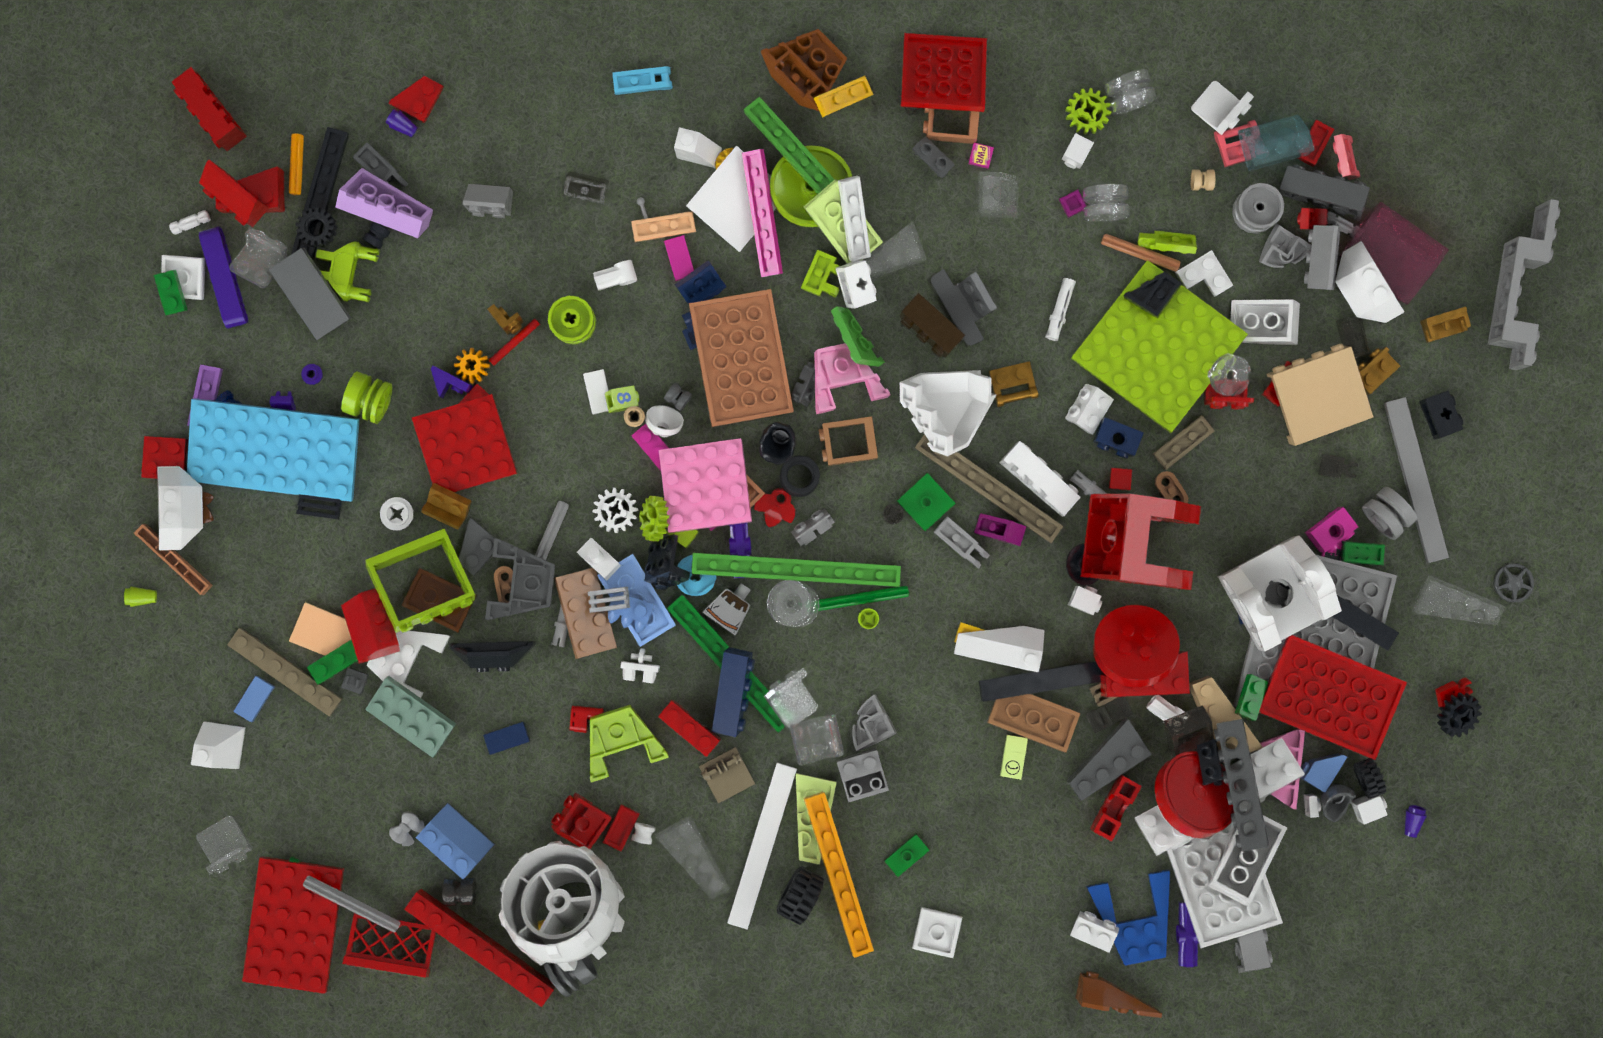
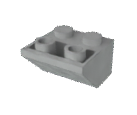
M468 184L463 205L473 216L484 217L485 214H493L492 217L505 218V215L511 216L513 191L510 187Z
M876 748L836 760L848 802L889 791Z

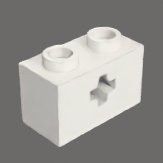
M858 260L836 267L846 308H858L877 301L875 296L876 288L870 278L871 269L866 261Z

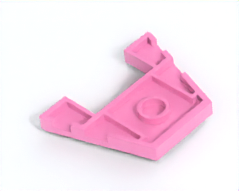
M845 343L817 349L814 352L816 414L833 411L836 408L830 391L833 388L864 381L871 401L888 398L890 392L880 383L881 379L877 373H873L868 365L856 364L852 360L851 352Z

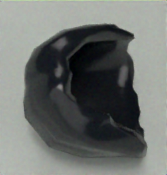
M780 422L768 425L763 430L759 441L760 456L765 461L774 464L786 463L793 456L796 444L795 432L792 427Z

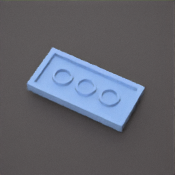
M634 554L618 562L621 565L620 568L607 581L600 574L597 576L605 589L628 587L629 596L654 604L649 622L643 631L636 632L635 620L628 626L641 647L676 626L652 584L644 581L645 572Z

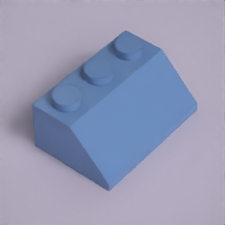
M448 803L416 837L462 879L468 876L495 845Z

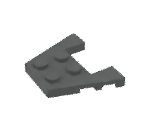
M494 538L492 557L513 559L514 566L509 603L487 601L485 620L551 607L556 565L507 542Z

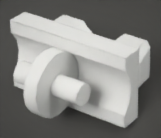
M640 648L639 654H631V659L638 660V663L621 662L623 680L635 681L636 670L644 671L643 682L654 683L656 675L660 671V665L644 664V661L652 662V655H645L644 648Z

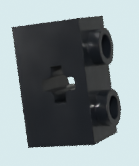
M1449 390L1419 401L1434 440L1463 430V419L1456 411V401L1454 396L1449 393ZM1445 411L1446 415L1441 417L1440 414Z

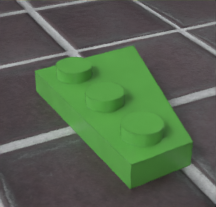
M838 306L832 309L831 313L834 317V323L841 331L842 340L848 346L852 360L856 364L877 367L885 363L881 356L877 358L872 351L874 346L871 341H867L862 336V328L848 308Z

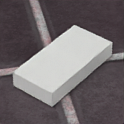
M604 369L584 373L583 376L592 414L607 412L608 407L604 393L609 390Z

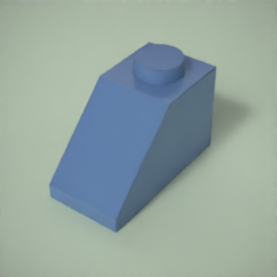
M1337 753L1310 759L1308 763L1305 762L1302 765L1301 769L1305 775L1300 778L1316 789L1326 793L1347 757Z

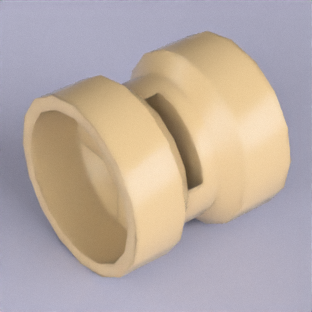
M1192 170V191H1198L1200 188H1205L1207 191L1214 190V170H1206L1205 172Z

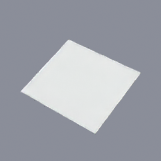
M736 146L686 206L740 252L753 237L754 228L742 153L744 152ZM768 174V180H769V186H770L771 175ZM772 201L773 212H774V210L776 209V207H775V205H774V203H773V201Z

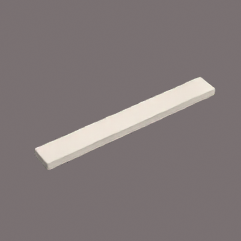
M778 762L776 764L728 924L748 929L797 768Z

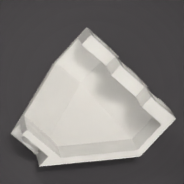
M981 370L919 373L900 382L901 404L904 408L908 407L913 415L912 421L920 433L924 432L929 442L927 444L930 449L945 456H949L969 446L997 395L991 393V377L981 375Z

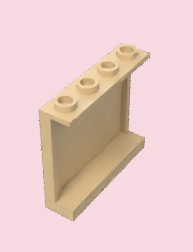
M1337 344L1330 347L1331 351L1325 353L1324 351L1311 354L1312 358L1293 360L1292 365L1272 368L1273 372L1267 374V377L1272 379L1290 434L1287 436L1289 444L1296 446L1373 418L1351 346Z

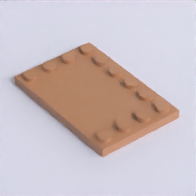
M771 289L689 303L711 427L794 412Z

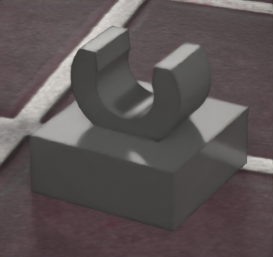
M348 668L341 688L362 694L369 674Z

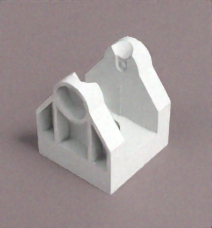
M1300 536L1291 537L1218 576L1257 649L1265 652L1282 643L1281 640L1319 620H1326L1342 611L1336 594V588L1329 572ZM1271 580L1273 582H1280L1285 586L1288 585L1290 588L1288 590V598L1284 602L1285 605L1283 607L1265 601V592Z

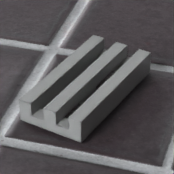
M628 587L588 592V596H590L588 601L591 604V608H589L590 613L630 608ZM624 593V596L596 599L597 595ZM620 600H624L625 603L620 605L597 607L598 603L613 602Z

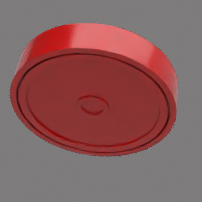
M1128 605L1111 611L1100 621L1095 632L1094 657L1101 671L1116 683L1128 687H1148L1161 682L1172 672L1177 662L1180 641L1175 626L1164 614L1147 606Z
M1197 751L1181 753L1160 768L1155 781V797L1162 815L1173 828L1186 836L1206 838L1222 831L1232 822L1231 814L1234 813L1233 805H1229L1227 799V792H1230L1229 784H1225L1223 780V784L1215 786L1214 783L1203 785ZM1220 763L1221 771H1226L1225 767Z

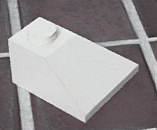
M204 721L194 743L191 765L239 769L246 727Z

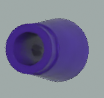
M393 109L385 122L389 125V128L411 138L418 129L400 110Z
M1409 805V808L1406 809L1405 835L1417 838L1427 817L1425 808Z

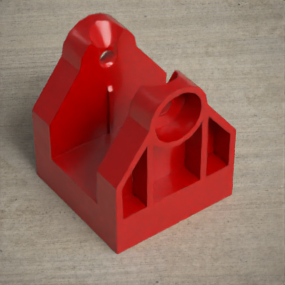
M1091 494L1081 577L1192 590L1193 571L1146 564L1150 521L1199 525L1201 506L1137 494Z

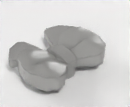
M403 812L402 822L398 826L391 827L389 835L392 840L402 844V846H410L414 844V839L408 832L412 829L420 833L425 828L423 820L420 821L417 815L412 812Z

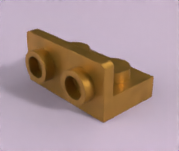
M494 304L487 309L507 335L510 333L515 334L522 328L523 320L518 313L509 317L501 306L497 308Z
M1387 347L1382 349L1376 348L1369 355L1371 359L1367 363L1362 362L1358 365L1364 389L1368 395L1400 367L1388 353L1389 349Z
M434 483L430 488L427 502L421 512L446 525L459 529L468 516L471 500Z

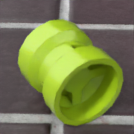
M865 608L859 613L858 622L863 628L872 629L877 626L879 615L874 609Z

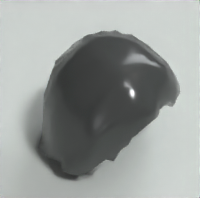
M1343 784L1330 785L1326 793H1321L1323 815L1333 823L1339 821L1346 813L1349 804L1356 797L1354 790Z

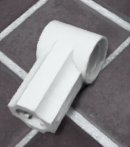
M632 260L622 261L615 264L614 267L593 273L598 290L616 285L624 286L637 281Z
M1154 695L1146 706L1150 712L1162 719L1163 723L1176 733L1180 732L1190 718L1187 713L1177 706L1174 707L1160 695Z

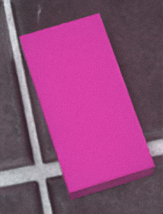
M684 235L664 241L675 281H680L694 271Z

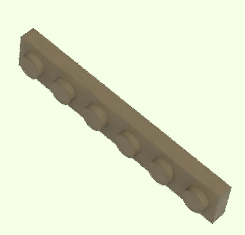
M242 628L236 631L227 644L328 716L333 714L343 700L324 685H317L314 678Z

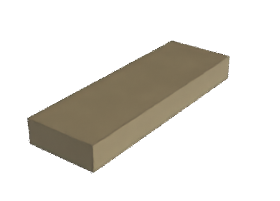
M1201 415L1155 451L1153 456L1167 470L1211 435L1214 429Z

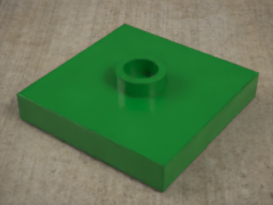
M928 473L897 500L924 531L956 504Z

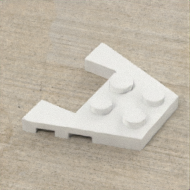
M411 630L404 633L401 631L397 632L396 637L400 652L370 660L367 666L382 681L387 676H390L421 698L423 692L405 684V680L422 645L443 653L451 636Z

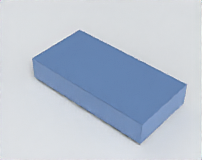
M255 676L233 712L249 722H253L275 686L261 677Z

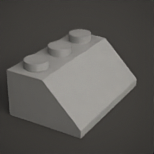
M1314 225L1313 230H1309L1308 242H1312L1311 251H1307L1306 263H1310L1309 272L1305 271L1304 284H1308L1307 288L1335 289L1341 227Z

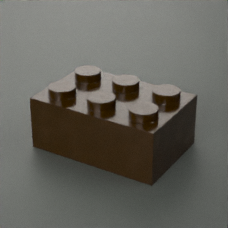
M919 293L901 311L900 318L902 320L900 322L908 330L912 328L917 332L916 337L924 344L928 342L933 347L931 351L939 358L941 356L946 358L965 336Z

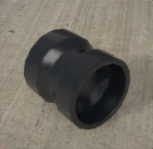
M372 221L369 232L365 233L362 239L381 249L384 238H387L391 232Z

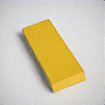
M862 76L815 97L814 100L823 118L874 94L866 77Z

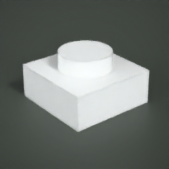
M1304 794L1305 815L1310 818L1319 817L1318 811H1321L1320 799H1317V796L1314 794Z

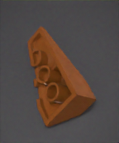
M1086 971V974L1080 973L1076 999L1082 1007L1109 1011V1008L1112 1007L1113 1010L1120 1013H1127L1129 1010H1133L1132 1012L1137 1015L1162 1017V1013L1157 1008L1099 977L1098 973Z

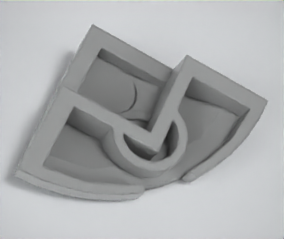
M1276 224L1265 243L1259 262L1274 268H1283L1284 264L1290 262L1296 264L1307 256V251H1311L1312 245Z
M876 695L871 696L862 704L857 712L860 715L857 725H853L852 729L853 743L856 751L870 747L897 733Z

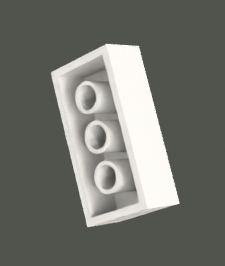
M1247 808L1244 813L1249 812L1250 808ZM1264 815L1269 847L1242 851L1241 847H1237L1235 835L1239 833L1236 827L1208 885L1246 906L1251 904L1287 830V827ZM1247 822L1244 825V832L1248 835L1255 832V825L1252 822Z

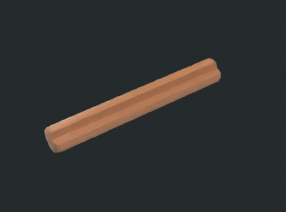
M1104 234L1101 244L1145 261H1150L1172 271H1178L1181 262L1179 260L1109 234Z

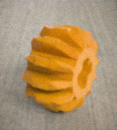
M470 348L469 354L466 350H462L463 358L458 355L456 356L460 363H455L454 367L461 368L456 372V375H463L462 381L465 382L469 378V382L474 384L475 377L481 382V374L488 376L484 368L488 369L490 365L484 362L489 358L487 356L481 357L483 354L481 350H478L475 354V349ZM471 361L473 363H476L474 365V370H471L470 368L468 369V367H470L469 362Z

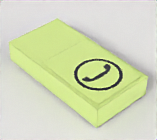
M1006 735L1000 776L1021 780L1028 738Z

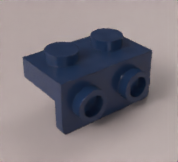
M706 261L674 284L688 305L689 303L710 300L727 287L709 261Z

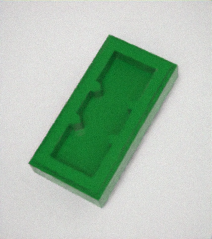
M1342 541L1341 561L1346 563L1384 565L1385 545Z
M915 834L884 861L895 875L899 877L930 850L919 836Z

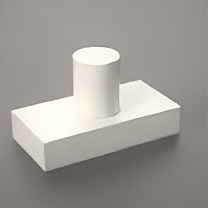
M592 538L577 551L606 581L621 566Z

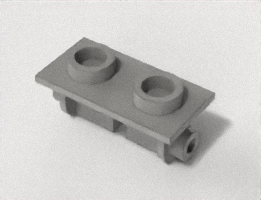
M824 508L814 512L806 522L797 524L791 533L800 546L804 544L806 546L817 538L813 532L817 529L821 535L833 527L832 524L835 522Z

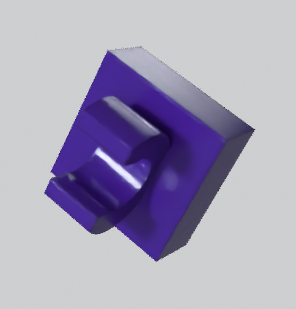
M277 391L276 396H271V408L296 411L291 391H288L287 396H282L280 391Z

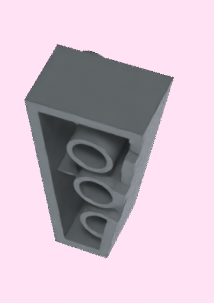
M1293 165V167L1287 166L1280 187V194L1303 203H1308L1309 200L1313 201L1312 204L1321 209L1331 207L1336 211V214L1342 216L1352 214L1354 215V220L1360 222L1368 200L1370 187H1367L1363 182L1355 181L1352 183L1346 181L1341 176L1329 177L1325 176L1324 172L1317 170L1310 172L1306 171L1302 166Z
M1124 718L1101 745L1093 751L1090 757L1071 775L1067 782L1078 799L1082 801L1152 754L1130 721Z

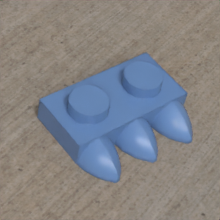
M614 593L612 597L624 596V593ZM629 596L630 608L608 611V620L610 623H613L622 615L621 623L623 628L628 627L635 620V630L639 633L646 628L654 604ZM624 600L610 602L609 606L625 603Z

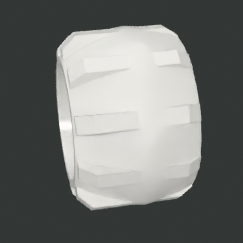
M555 841L530 853L526 852L519 858V861L512 868L508 877L503 880L500 888L502 892L501 911L499 913L501 925L507 930L513 943L539 965H543L546 962L556 963L564 971L575 970L577 960L583 959L590 954H593L599 960L607 954L602 947L604 942L608 939L611 932H622L625 921L618 914L619 903L625 897L622 887L615 880L609 867L592 850L585 846L576 847L563 844L561 841ZM583 882L589 885L591 896L572 897L566 890L556 888L567 883ZM546 899V907L550 912L539 930L538 914ZM584 913H587L586 917L582 921ZM563 926L567 928L576 927L569 932L559 934Z

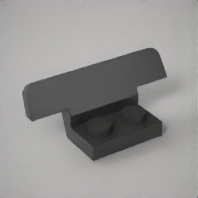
M942 269L931 278L932 285L956 327L965 334L963 339L966 344L974 345L983 341L984 338L975 322L997 308L977 272L969 275L962 282L954 286L946 271Z

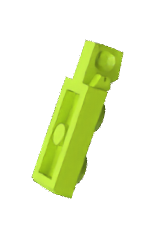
M1154 231L1153 234L1139 233L1137 241L1138 246L1164 252L1173 251L1183 254H1196L1197 250L1196 236L1191 234Z

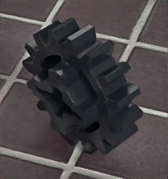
M1458 693L1457 697L1451 695L1450 701H1444L1445 707L1439 708L1442 711L1441 714L1437 715L1440 719L1437 722L1441 726L1440 729L1451 737H1454V735L1461 737L1462 732L1467 735L1469 728L1474 730L1473 724L1479 723L1477 716L1482 715L1479 711L1482 708L1478 704L1479 701L1468 693L1464 695Z

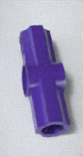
M748 523L729 525L731 538H729L730 555L750 556L751 540L750 536H748Z
M1181 901L1179 902V924L1176 926L1178 965L1196 967L1198 963L1199 942L1185 902Z

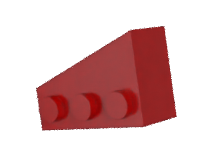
M277 166L237 180L269 208L266 213L285 212L284 171ZM215 197L216 209L221 213H234L232 210L227 212L219 206L220 200Z

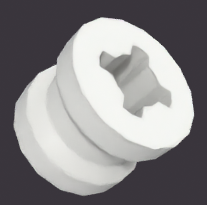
M635 823L634 828L636 830L631 840L643 844H652L651 835L655 832V827L644 823Z

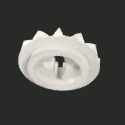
M394 497L388 499L382 505L380 518L387 528L402 530L408 527L413 520L414 510L407 500ZM393 509H403L400 514L402 519H392L394 515Z

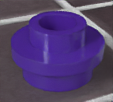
M308 364L303 368L301 376L305 383L315 385L321 381L323 372L319 366ZM313 370L315 375L310 378L308 373Z

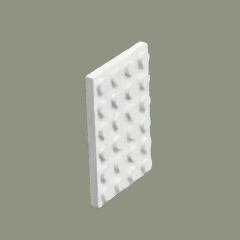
M1232 822L1228 827L1210 837L1195 838L1175 850H1172V848L1167 850L1200 948L1283 923L1266 874L1251 904L1248 906L1208 886L1237 826H1233Z

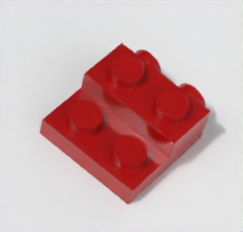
M575 792L573 796L569 795L565 799L563 811L554 815L551 827L555 833L578 847L585 846L591 849L612 817Z

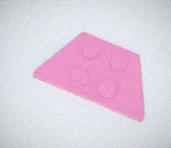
M1296 729L1260 742L1262 747H1265L1282 738L1301 767L1305 731ZM1300 778L1271 793V795L1290 808L1296 809Z

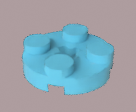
M692 555L683 558L677 565V567L690 572V577L692 576ZM700 574L701 579L699 581L696 579L692 581L689 577L688 581L682 582L677 586L685 594L701 596L713 588L717 576Z

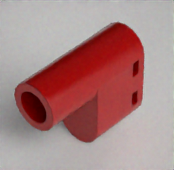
M572 706L570 730L587 733L590 717L604 713V708Z

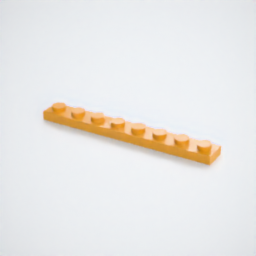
M825 792L803 798L852 956L856 958L872 952L874 949Z

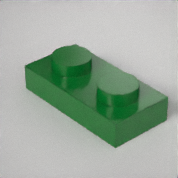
M171 270L154 275L165 316L187 311L177 271Z
M1247 674L1235 714L1250 721H1256L1268 681L1253 674Z

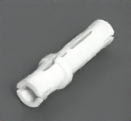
M1063 278L1053 314L1049 318L1051 321L1045 338L1053 341L1059 340L1062 325L1066 322L1065 315L1076 281Z

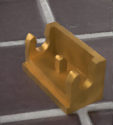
M1466 307L1420 321L1427 343L1467 331V328L1471 327Z

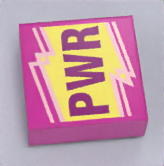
M973 143L968 164L988 169L994 147Z

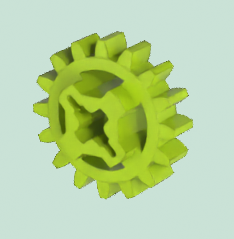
M1092 88L1089 89L1088 93L1081 89L1080 95L1075 92L1073 94L1074 100L1069 99L1068 104L1070 106L1066 107L1065 111L1070 114L1067 115L1066 120H1072L1070 127L1076 125V132L1083 129L1085 135L1089 130L1095 134L1096 128L1102 130L1104 128L1102 123H1108L1109 119L1107 116L1111 115V111L1107 110V108L1111 104L1104 102L1107 96L1100 97L1099 90L1094 94ZM1080 101L1081 108L1075 110L1076 104ZM1086 108H1087L1089 111L1092 110L1091 115H1089L1088 112H1084V110H1085ZM1102 112L1100 120L1096 122V115Z
M649 496V498L645 499L646 503L642 504L643 511H640L639 522L642 523L640 530H643L642 536H645V540L659 541V539H663V534L667 533L665 528L669 526L667 522L669 518L667 511L669 508L665 507L666 501L663 500V497Z

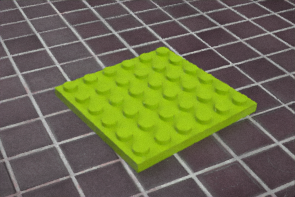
M1146 261L1071 359L1168 432L1172 433L1248 333L1182 285L1158 319L1125 299L1124 294L1126 292L1139 288L1144 282L1151 281L1155 276L1164 272L1150 261Z

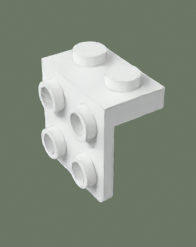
M1213 81L1192 105L1191 110L1222 135L1228 127L1232 130L1240 121L1237 118L1240 113L1244 116L1250 109L1251 105L1249 102L1254 96L1247 92L1239 100L1219 82Z

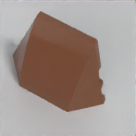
M819 29L798 36L789 42L779 43L778 46L761 50L771 77L800 106L817 111L819 109L814 98L830 91L847 60V57Z

